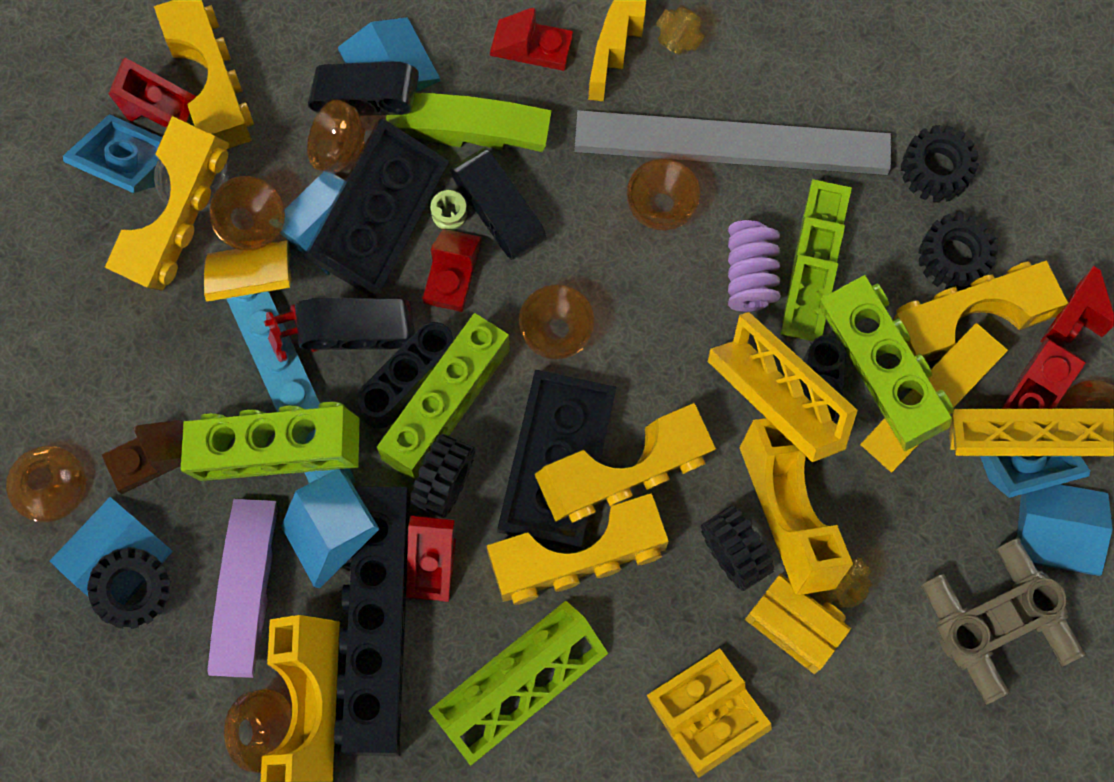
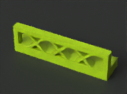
M564 601L428 711L471 766L609 653L586 618L571 604ZM585 636L592 648L579 659H569L571 647ZM544 668H555L552 681L544 687H534L538 673ZM510 696H521L518 708L510 715H499L502 702ZM475 724L486 725L483 737L468 748L460 736Z

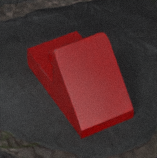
M529 8L498 20L490 56L565 71L573 40V31L536 24V8Z
M126 57L122 59L108 93L128 120L133 121L143 115L167 128L172 116L187 122L190 114L187 104L196 98L195 95Z
M442 229L431 247L432 265L422 298L423 304L463 312L482 237Z
M1093 266L1080 280L1068 298L1067 306L1056 316L1040 342H1043L1048 337L1059 345L1063 340L1071 343L1083 326L1103 337L1114 327V312L1100 269Z
M411 516L408 527L406 598L449 602L456 549V538H454L455 520Z

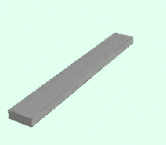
M578 110L574 152L888 175L891 169V133Z

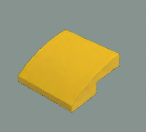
M288 240L208 253L204 267V295L206 302L290 288L292 276L289 266L291 253Z
M720 648L647 694V698L698 778L772 730L770 721L748 693L744 680Z

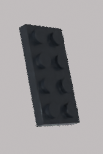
M381 118L373 128L303 257L371 298L378 297L449 161Z
M535 369L497 527L498 533L518 536L528 532L536 541L581 551L588 517L574 523L571 522L569 516L555 521L534 474L544 466L582 450L597 462H601L616 386Z

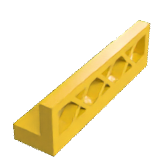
M750 312L740 314L734 340L711 348L707 362L811 462L846 450L858 410ZM750 333L754 336L758 352L748 343ZM773 354L780 360L785 376L778 371ZM800 379L807 385L812 401L804 395ZM827 404L840 415L837 425L831 419Z
M954 409L949 434L950 450H955L956 456H1114V409Z

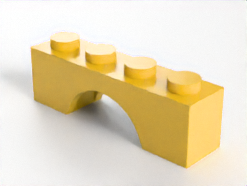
M172 0L154 6L165 41L173 58H186L196 61L208 70V77L203 90L194 100L187 104L194 126L230 143L227 149L252 141L247 127L254 125L247 103H238L236 94L243 91L235 69L230 71L226 69L224 62L231 60L224 38H215L213 29L220 28L212 5L204 7L202 0Z
M172 116L155 153L169 174L171 191L168 204L160 217L150 225L140 229L120 231L105 268L147 288L163 291L165 286L169 285L176 276L178 270L176 262L182 249L187 247L193 238L195 230L193 224L199 211L203 210L210 200V186L216 173L221 172L227 162V148L230 143Z
M1047 260L1035 265H1031L1027 261L1012 267L1007 271L1006 275L995 278L993 274L983 276L972 282L971 287L961 291L953 287L938 293L932 301L920 304L916 300L904 304L896 310L897 314L893 321L899 318L906 327L911 338L906 343L913 355L916 356L920 353L926 362L929 363L942 358L956 344L955 330L957 322L967 315L973 313L995 314L1008 320L1018 330H1022L1055 318L1067 306L1068 302Z
M695 403L664 415L645 427L644 450L639 461L632 467L612 468L605 466L582 450L544 466L534 475L555 521L569 516L571 522L574 523L596 513L593 505L607 500L609 506L615 505L632 497L633 494L630 489L644 484L646 490H649L669 481L667 473L680 467L682 474H685L705 465L703 457L716 450Z
M767 418L755 419L739 448L794 593L797 596L836 589L853 565L838 525L827 526L823 524L812 509L805 485L804 467L806 456Z
M650 493L612 505L609 512L608 526L603 536L593 546L581 552L571 554L553 552L541 546L528 532L487 545V552L503 602L512 600L514 605H520L538 598L537 591L554 586L555 592L573 588L580 584L578 578L595 573L596 578H604L621 571V564L636 560L637 565L654 562L662 557L660 552L666 550L669 540L653 495Z
M304 615L270 619L267 664L275 669L287 684L292 701V718L289 730L281 744L273 751L262 756L260 782H333L339 621Z

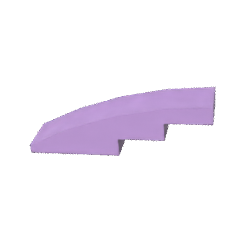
M233 499L213 617L207 670L209 676L254 677L268 602L266 589L273 557L271 544L278 512L276 501Z

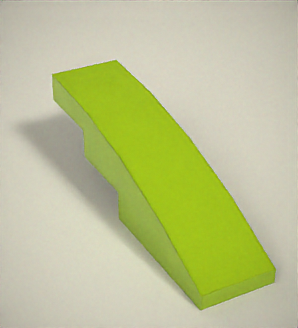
M415 93L410 113L387 115L386 121L413 138L453 147H461L463 142L502 150L503 145L508 144L543 152L547 141L551 110L471 96Z
M814 179L810 182L780 335L811 342L823 335L826 318L821 311L820 299L832 293L838 268L837 260L845 229L844 221L852 187Z

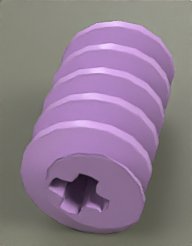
M743 220L732 223L728 229L731 236L728 241V247L731 251L728 256V262L731 266L728 271V277L731 281L728 286V293L731 296L728 306L739 312L759 311L767 307L769 303H774L780 299L778 291L768 289L780 284V278L777 275L769 274L778 271L780 268L778 260L772 259L780 253L778 245L772 244L779 240L780 233L778 230L768 228L757 221Z

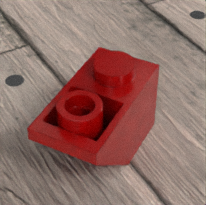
M1046 337L1021 373L1001 409H1055L1086 362Z

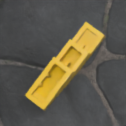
M613 0L596 45L589 82L588 100L604 102L607 69H623L627 36L642 37L646 0Z
M975 323L931 369L932 376L928 379L936 392L942 389L946 393L953 408H955L1005 355L1008 349L979 324ZM912 389L901 402L906 405H915L922 400V396L917 390ZM885 418L860 444L891 473L917 447L915 446L904 451Z

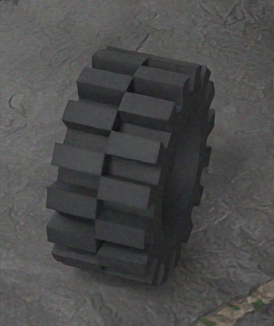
M940 125L932 126L930 132L925 128L920 131L918 137L916 135L913 137L901 163V171H905L902 178L904 183L911 181L909 190L913 194L919 189L922 191L919 197L926 200L929 195H932L933 202L940 203L943 197L948 202L953 200L955 195L959 197L969 186L975 176L974 174L978 170L979 163H976L979 155L978 150L971 152L975 145L971 139L965 143L962 141L965 133L961 130L955 136L951 134L953 127L946 126L944 131L940 132ZM931 153L943 154L952 161L954 170L947 176L935 174L925 165V157Z
M956 213L953 220L950 214L945 215L940 222L936 220L923 238L918 250V254L922 255L918 262L919 266H926L923 271L926 278L931 275L935 277L932 282L935 286L938 287L943 282L946 283L945 290L958 286V291L968 288L975 280L986 276L997 260L995 255L998 253V245H992L996 239L994 232L986 235L985 231L989 226L985 222L979 227L975 225L977 217L973 215L967 221H963L964 213ZM953 240L964 243L971 250V262L966 265H958L951 262L943 253V245Z
M439 435L436 442L434 441L430 453L428 452L425 456L424 465L419 469L418 473L420 474L415 480L413 486L415 488L411 493V504L441 518L447 517V514L453 508V504H456L459 493L464 488L465 480L468 479L469 469L474 461L475 447L448 435Z
M730 506L701 525V533L706 539L704 541L712 551L710 553L714 559H717L721 569L726 572L727 578L731 582L733 581L738 589L740 588L741 591L747 590L774 572L772 557L767 553L769 550L766 545L759 539L761 536L757 531L753 530L752 523L748 519L745 520L743 513L740 510L737 511L736 507Z
M127 547L125 549L113 550L98 560L99 562L90 573L87 590L91 607L102 621L107 624L110 623L116 628L131 627V629L139 628V625L151 623L154 621L153 618L162 613L165 609L166 601L169 600V586L171 585L167 570L155 556L143 549ZM136 571L146 580L147 589L144 597L139 602L131 605L117 602L111 594L113 579L121 572Z

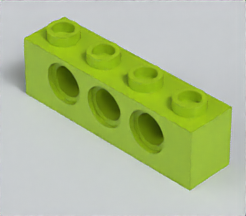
M863 275L821 298L822 313L838 340L843 343L848 357L903 450L907 451L949 429L952 421L950 414L954 412L952 403L942 389L936 392L928 379L932 376L929 365L920 353L916 356L913 355L906 343L911 340L909 333L899 318L893 321L885 307L889 306V301L880 285L877 283L872 286L867 277ZM869 318L875 320L879 327L872 333H863L856 328V325L862 319ZM891 353L896 355L901 362L895 368L885 369L879 366L877 359L883 354ZM905 389H915L921 394L922 400L915 405H906L899 400L898 395Z
M474 313L378 444L377 450L381 460L415 482L419 477L420 467L424 465V458L428 452L430 453L434 441L436 442L439 435L445 434L449 436L509 353V334Z
M323 402L318 405V408L304 409L299 406H282L279 408V412L264 413L259 410H243L239 412V416L233 417L213 413L203 414L200 420L184 421L181 471L199 481L358 468L360 418L339 402ZM316 429L314 438L306 443L308 434ZM275 434L274 441L266 447L269 437ZM235 438L234 445L227 450L230 441Z

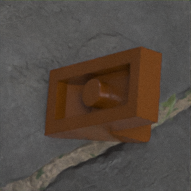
M182 420L137 425L133 427L137 438L101 454L120 494H124L181 466L184 424Z

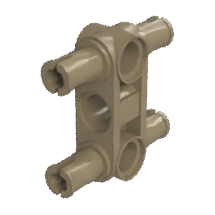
M1019 537L995 549L1014 582V585L1011 586L1012 590L970 611L968 607L963 609L945 574L939 575L921 585L922 590L940 620L936 624L941 636L940 643L943 651L948 657L954 659L957 667H960L962 670L967 669L985 705L1010 693L990 656L994 655L992 650L1033 630H1036L1037 633L1042 631L1061 667L1086 655L1066 621L1069 618L1067 614L1069 611L1066 608L1064 589L1059 583L1050 579L1047 573L1044 574L1043 570L1038 572ZM1034 592H1038L1046 599V611H1042L1034 605ZM958 628L968 631L972 636L973 646L971 649H966L959 644L956 637Z

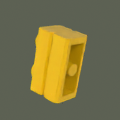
M781 573L744 619L813 674L821 670L851 630L844 623L846 616L837 607L828 602L821 605L808 594L796 596L789 577L786 578Z

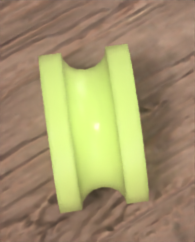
M445 190L436 194L432 199L431 215L433 222L439 228L447 230L458 229L467 218L466 202L460 193L453 190ZM452 203L455 204V210L458 213L455 215L451 212V217H444L440 207L443 205L444 208H447L446 204Z

